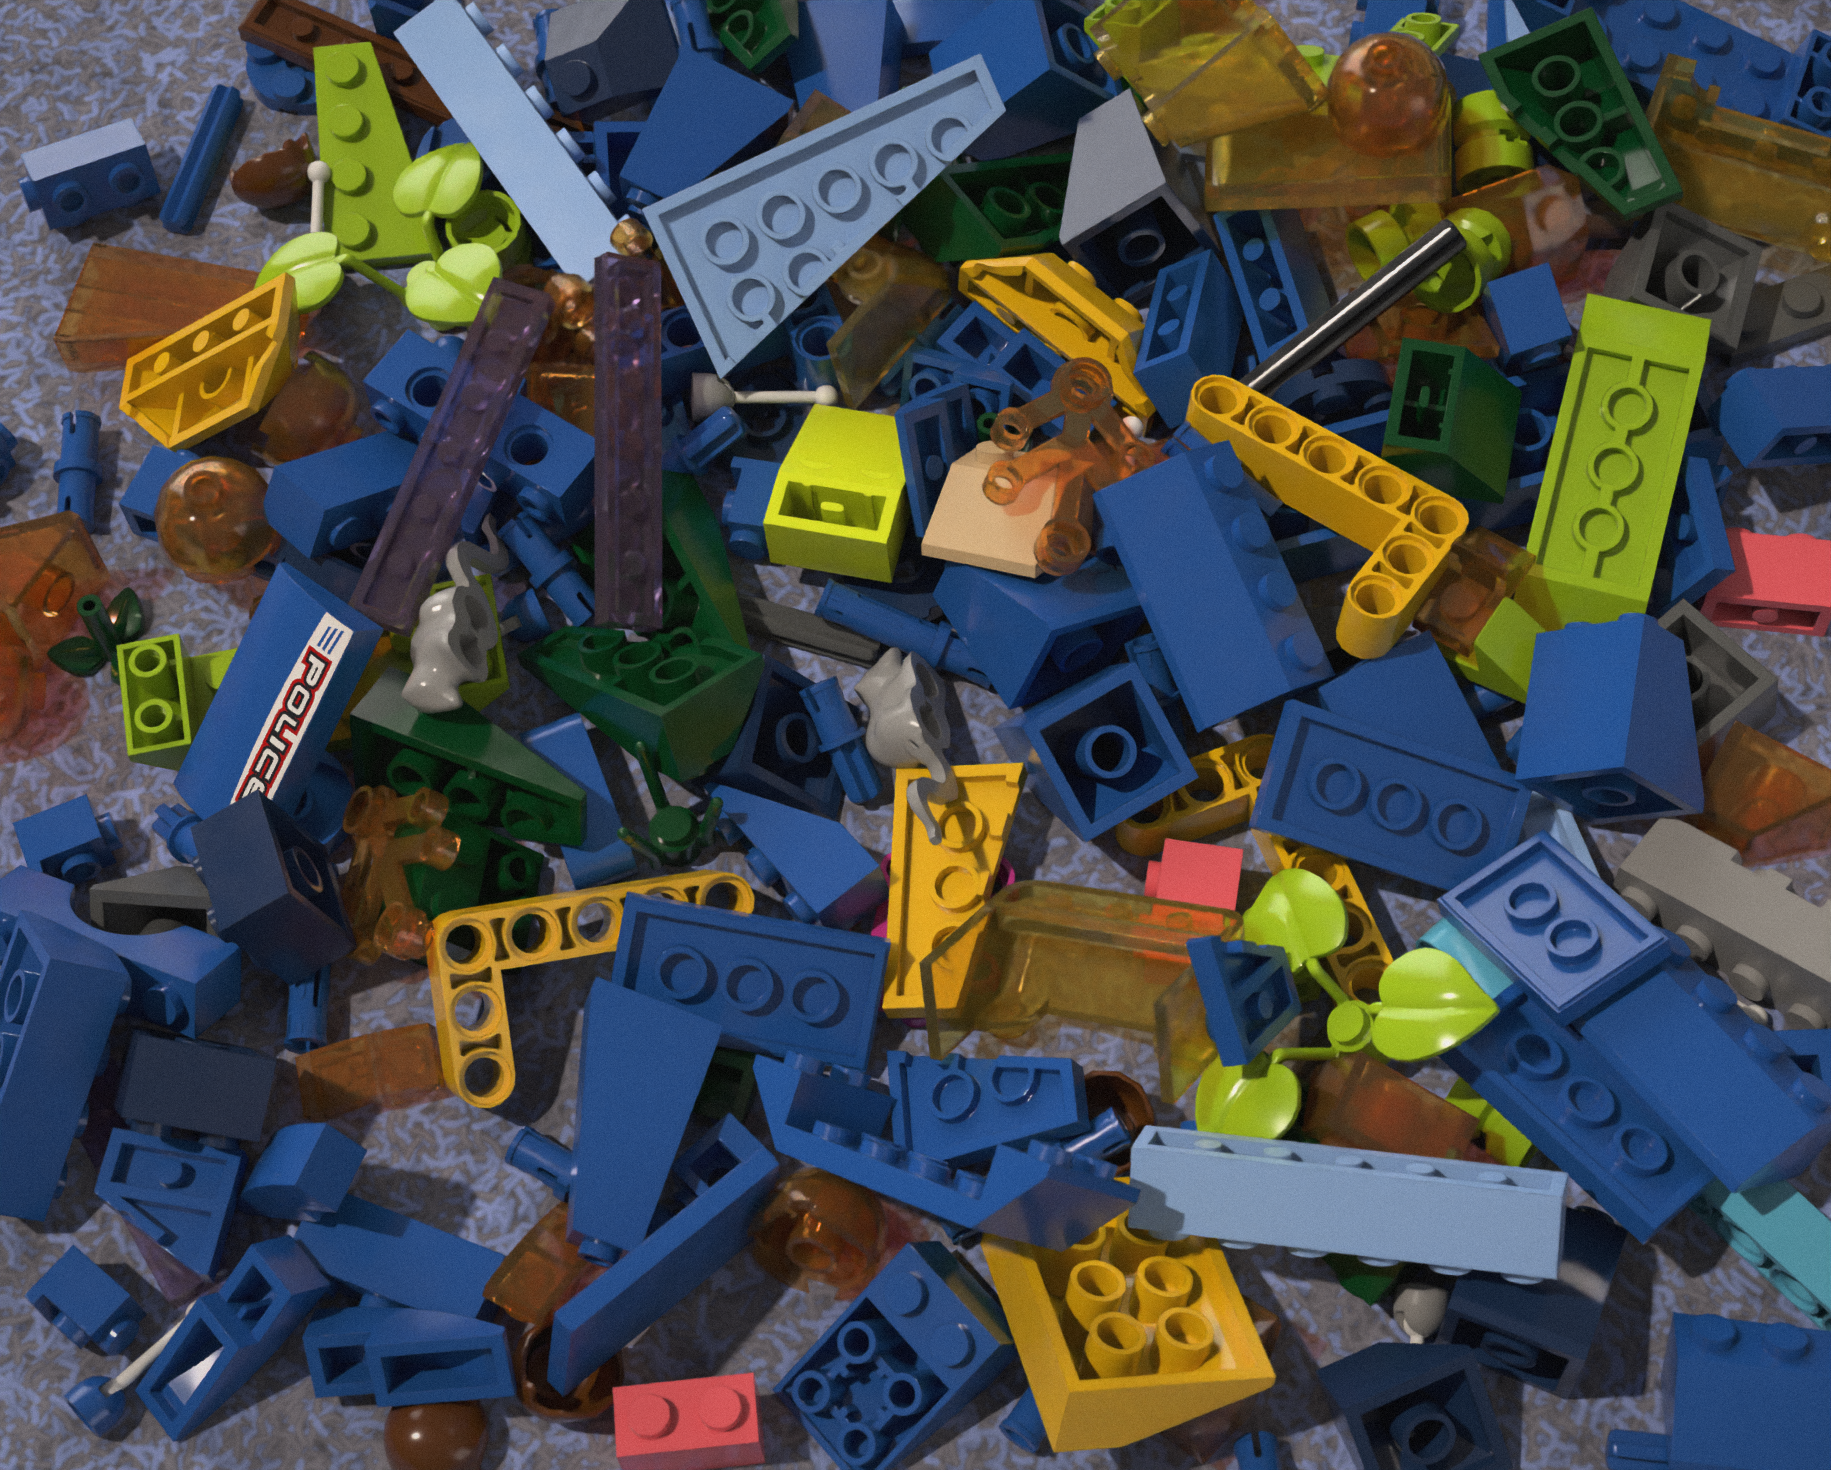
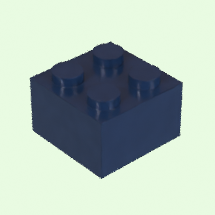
M258 789L190 828L198 855L193 857V865L198 877L207 887L212 907L207 910L209 922L223 942H234L246 951L252 962L260 970L269 969L291 986L358 948L326 846Z
M129 1025L112 1104L119 1115L126 1118L125 1123L130 1125L129 1130L171 1138L173 1127L193 1130L192 1135L199 1137L198 1143L217 1148L239 1150L241 1139L255 1142L260 1140L277 1061L260 1049L203 1038L193 1039L182 1034Z

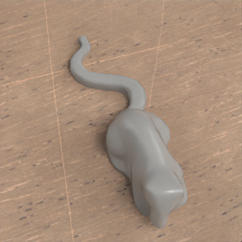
M491 513L485 516L481 526L489 541L490 552L469 541H460L451 546L445 559L447 569L455 582V587L435 593L420 607L419 624L412 637L410 647L413 671L406 682L401 696L421 713L433 714L461 708L463 701L458 691L459 685L464 681L480 683L485 682L487 679L488 664L486 655L487 651L496 645L498 634L487 597L475 579L471 566L481 572L495 574L506 569L509 564L508 551L503 540L496 535L498 532L496 529V519Z
M894 647L889 649L854 687L859 698L870 710V720L865 734L866 747L871 757L885 767L916 768L927 766L931 778L920 777L909 784L906 797L911 809L925 825L929 841L932 845H938L942 843V830L933 816L928 802L936 805L948 804L958 798L959 791L953 771L943 755L947 748H949L951 739L950 727L944 711L945 698L947 697L946 689L940 676L925 659L916 652L911 651L902 661L900 649Z

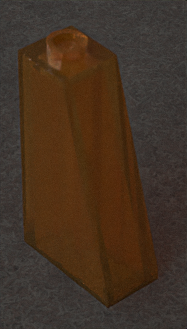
M93 242L53 341L68 371L86 373L126 370L127 359L254 290L260 272ZM309 313L299 315V339H302L306 333Z

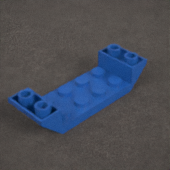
M1512 0L1530 33L1592 7L1638 101L1729 144L1755 154L1831 149V36L1813 29L1797 50L1791 53L1681 0Z
M787 1050L784 1062L756 1055L753 1071L776 1151L970 1229L1063 1252L1138 1202L1142 1189L1115 1180L1118 1166L1081 1153H1076L1073 1165H1070L1073 1153L1032 1139L1027 1152L998 1144L987 1178L957 1169L955 1178L952 1179L950 1178L952 1170L947 1168L949 1163L910 1150L906 1160L901 1159L903 1153L900 1150L901 1145L881 1138L893 1097L869 1089L871 1075L833 1063L830 1075L823 1074L826 1062L791 1050Z

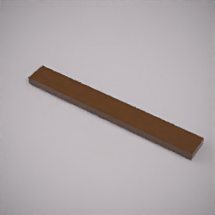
M257 0L238 27L241 40L272 51L275 55L314 72L313 47L371 42L393 106L439 126L453 118L402 44L303 1ZM553 110L555 114L547 120L554 132H559L564 127L568 132H593L594 128L584 122L564 118L556 110Z

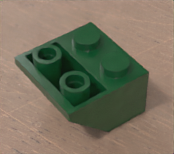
M1403 337L1381 459L1450 496L1503 504L1522 391L1467 347Z
M440 807L397 825L370 944L421 966H428L425 950V933L430 923L438 915L452 910L536 897L544 855ZM533 914L521 916L513 926L512 939L518 949H526ZM468 925L455 927L446 939V950L452 960L466 958L475 946V936L473 930ZM522 967L501 970V974L517 975L521 973Z

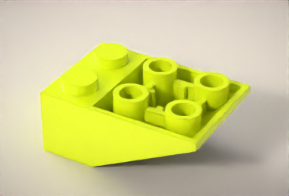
M820 404L813 405L778 470L763 521L770 563L892 583L911 514L894 416Z

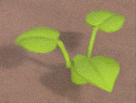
M471 142L466 144L456 143L419 157L400 174L393 191L395 206L407 218L423 216L421 224L434 260L423 261L415 265L407 275V287H401L350 254L339 255L340 242L334 234L314 232L296 237L280 247L264 265L254 289L285 272L295 278L298 313L302 315L320 309L329 303L343 284L344 271L342 268H351L396 296L404 307H408L414 317L427 322L435 330L445 331L456 326L502 324L501 287L503 271L502 263L496 252L486 244L467 243L450 248L443 253L434 227L436 216L440 218L457 217L464 213L473 203L483 180L482 156Z
M1296 868L1281 870L1277 875L1272 876L1268 880L1250 909L1244 926L1243 940L1255 942L1258 946L1269 944L1284 947L1292 976L1297 975L1307 966L1314 979L1337 1003V1007L1332 1010L1327 1020V1034L1332 1045L1330 1048H1277L1268 1057L1262 1050L1248 1065L1223 1067L1218 1053L1207 1065L1197 1088L1195 1100L1197 1130L1279 1140L1292 1127L1301 1108L1300 1082L1292 1070L1281 1065L1283 1062L1330 1060L1336 1065H1342L1347 1057H1350L1364 1067L1379 1068L1391 1060L1409 1063L1423 1061L1440 1055L1471 1038L1500 1013V1008L1459 961L1448 953L1433 948H1420L1407 952L1387 967L1379 982L1381 1002H1374L1368 1005L1363 1001L1354 1000L1325 972L1318 961V958L1329 956L1340 950L1347 940L1349 920L1343 900L1330 884L1312 872Z

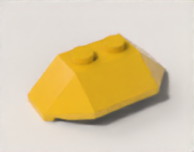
M1054 253L973 259L964 262L959 269V291L972 301L975 300L1016 334L1023 327L1048 348L1113 398L1117 405L1112 413L1122 420L1128 416L1139 418L1144 426L1143 437L1151 430L1156 408L1133 374L1145 325L1142 324L1143 318L1141 314L1130 303L1121 298H1116L1113 301L1096 287V280L1086 268L1075 261L1066 263Z
M285 272L127 359L119 409L134 419L143 429L173 452L179 449L186 450L260 411L293 379L298 366L297 349L300 336V321L295 278Z

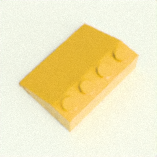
M1130 1177L1114 1178L1117 1181L1130 1185ZM1129 1209L1063 1252L983 1232L980 1244L1053 1453L1124 1447L1273 1387L1276 1378L1217 1238L1190 1235L1186 1239L1174 1241L1157 1239L1149 1235L1148 1230L1128 1227Z

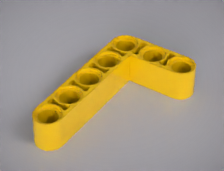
M1209 375L1199 379L1191 390L1185 421H1189L1192 424L1191 426L1212 444L1229 440L1236 456L1243 461L1241 464L1242 469L1275 498L1280 499L1284 504L1373 552L1372 556L1352 579L1347 589L1336 627V639L1342 649L1355 657L1375 659L1384 656L1391 650L1453 570L1469 523L1468 512L1463 504L1450 495L1235 379L1224 375Z
M1253 735L1189 758L1199 778L1141 810L1156 815L1158 819L1154 822L1142 824L1128 818L1115 825L1114 832L1117 842L1124 850L1133 855L1148 856L1163 851L1165 838L1190 842L1247 821L1249 825L1262 779L1255 778L1249 772L1258 768H1266L1275 735ZM1203 789L1213 792L1218 797L1212 801L1202 802L1195 800L1189 794ZM1250 828L1272 876L1277 875L1279 871L1284 869H1304L1326 880L1343 900L1348 913V934L1353 936L1358 943L1353 946L1342 947L1329 956L1318 958L1321 967L1354 1000L1358 999L1353 993L1359 989L1369 988L1379 992L1381 976L1394 960L1345 859ZM1329 995L1334 1007H1337L1336 1001Z
M704 869L452 910L438 915L430 923L425 933V950L443 1076L447 1087L455 1096L477 1108H492L503 1103L510 1096L514 1088L515 1066L501 970L616 951L627 891L645 895L660 893L667 899L705 905L708 891L714 885L722 882L729 893L727 909L752 914L755 897L751 886L744 878L734 873ZM596 903L604 915L603 926L594 937L584 939L577 927L578 916L587 905ZM533 914L540 926L539 937L531 947L523 950L518 949L512 939L513 926L521 916ZM468 925L473 930L475 946L466 958L452 960L446 950V939L455 927ZM478 991L484 1001V1012L476 1023L469 1026H461L455 1016L458 1000L466 993ZM479 1058H489L494 1068L491 1082L482 1090L469 1091L465 1084V1072L468 1066Z

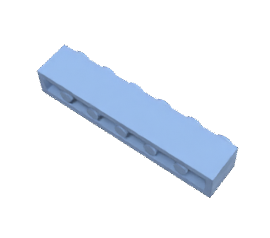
M435 0L393 33L573 286L597 311L653 268L640 250L649 243L628 214H625L619 220L609 208V205L617 200L616 196L596 170L588 176L583 172L578 162L585 158L586 155L565 127L557 133L554 132L547 120L555 112L534 85L525 91L516 78L525 71L504 43L496 49L491 45L486 36L492 33L494 28L477 5L471 2L464 8L458 0Z
M1146 1125L1131 1147L1130 1185L1142 1190L1137 1204L1129 1208L1128 1227L1148 1230L1149 1235L1161 1240H1182L1190 1235L1217 1238L1218 1243L1222 1246L1234 1249H1249L1258 1246L1259 1243L1285 1246L1291 1254L1301 1257H1322L1329 1252L1357 1255L1361 1262L1374 1266H1392L1398 1264L1401 1260L1429 1264L1431 1270L1447 1275H1462L1475 1269L1500 1272L1504 1279L1511 1282L1534 1284L1543 1281L1544 1278L1557 1279L1563 1256L1569 1173Z

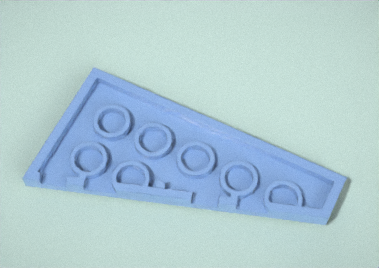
M981 53L642 209L720 380L1006 111Z

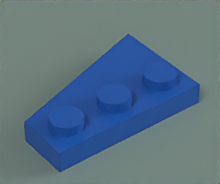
M886 1050L890 1096L893 1097L891 1104L893 1142L901 1145L900 1150L903 1151L901 1159L906 1160L910 1150L949 1163L947 1168L953 1170L994 1158L998 1144L1023 1150L1029 1147L1031 1139L1047 1143L1090 1131L1084 1069L1071 1058L999 1055L997 1059L965 1058L960 1053H938L937 1057L913 1056L907 1051Z

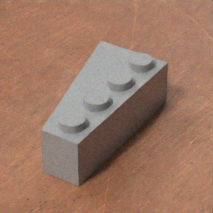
M1674 816L1660 817L1621 864L1612 889L1649 922L1678 935L1690 948L1691 954L1689 957L1697 962H1704L1706 960L1726 974L1732 987L1741 995L1753 1001L1763 1000L1782 1013L1786 1023L1792 1030L1831 1029V899H1828L1823 907L1820 908L1798 896L1793 888V879L1772 868L1768 870L1756 869L1752 872L1742 866L1743 860L1738 850Z

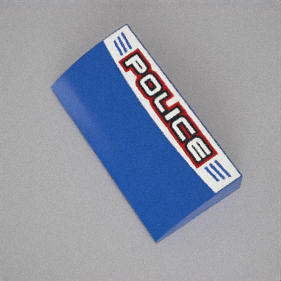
M286 562L278 563L173 782L181 797L202 820L207 819L257 789L290 817L293 816L384 630Z

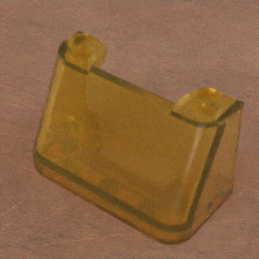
M1123 0L1089 28L1102 46L1093 55L1115 82L1125 75L1143 98V102L1149 108V111L1140 118L1163 147L1173 139L1180 148H1185L1312 113L1332 97L1331 92L1274 17L1263 5L1258 7L1253 0Z
M1668 53L1645 115L1683 190L1684 197L1674 201V203L1735 234L1811 255L1819 261L1831 263V138L1717 106L1721 87L1710 84L1708 91L1699 86L1694 78L1697 61Z

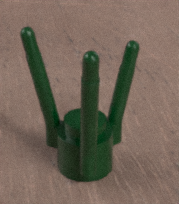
M638 741L635 744V751L657 812L649 823L648 834L651 843L626 827L619 828L617 836L626 845L646 857L650 867L654 870L661 869L664 864L671 867H683L691 864L699 857L703 847H711L716 843L714 830L724 805L723 800L720 797H714L711 800L702 824L698 823L697 817L689 809L682 806H671L648 745L644 741Z

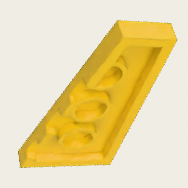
M1024 763L950 766L956 778L959 790L958 798L945 805H936L928 802L929 808L942 830V843L938 845H932L929 841L925 825L911 809L906 797L909 784L920 777L931 778L928 768H896L887 938L891 939V946L884 977L883 1010L888 1019L954 1016L1028 776Z

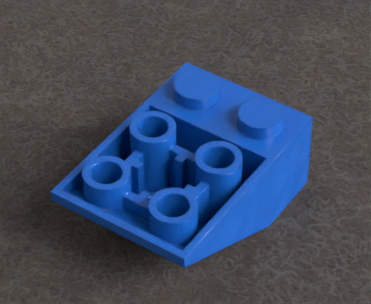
M941 1241L907 1242L772 1390L841 1470H892L983 1392L1019 1353L1004 1311Z

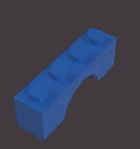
M19 865L0 879V966H2L20 909L35 912L115 951L130 974L129 976L132 981L131 996L124 1013L196 1039L241 1001L242 948L235 943H225L219 937L186 925L167 932L151 935H122L106 932L88 925L76 916L74 884Z

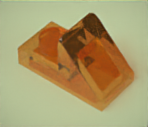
M1481 525L1455 538L1450 547L1448 567L1414 614L1412 627L1421 632L1430 630L1435 640L1469 658L1474 651V642L1502 599L1505 596L1511 598L1534 565L1536 555Z

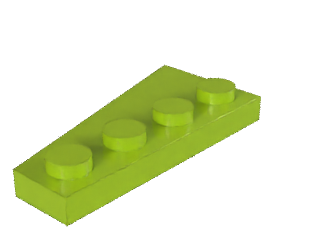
M371 42L313 47L320 161L328 164L331 170V176L324 184V232L334 234L339 240V255L350 254L370 267L434 261L421 224L423 216L417 218L403 216L396 208L393 200L396 181L405 168L413 161ZM438 237V240H439V243H440L442 252L444 253L443 248H442V245H441V242H440V239H439V237Z

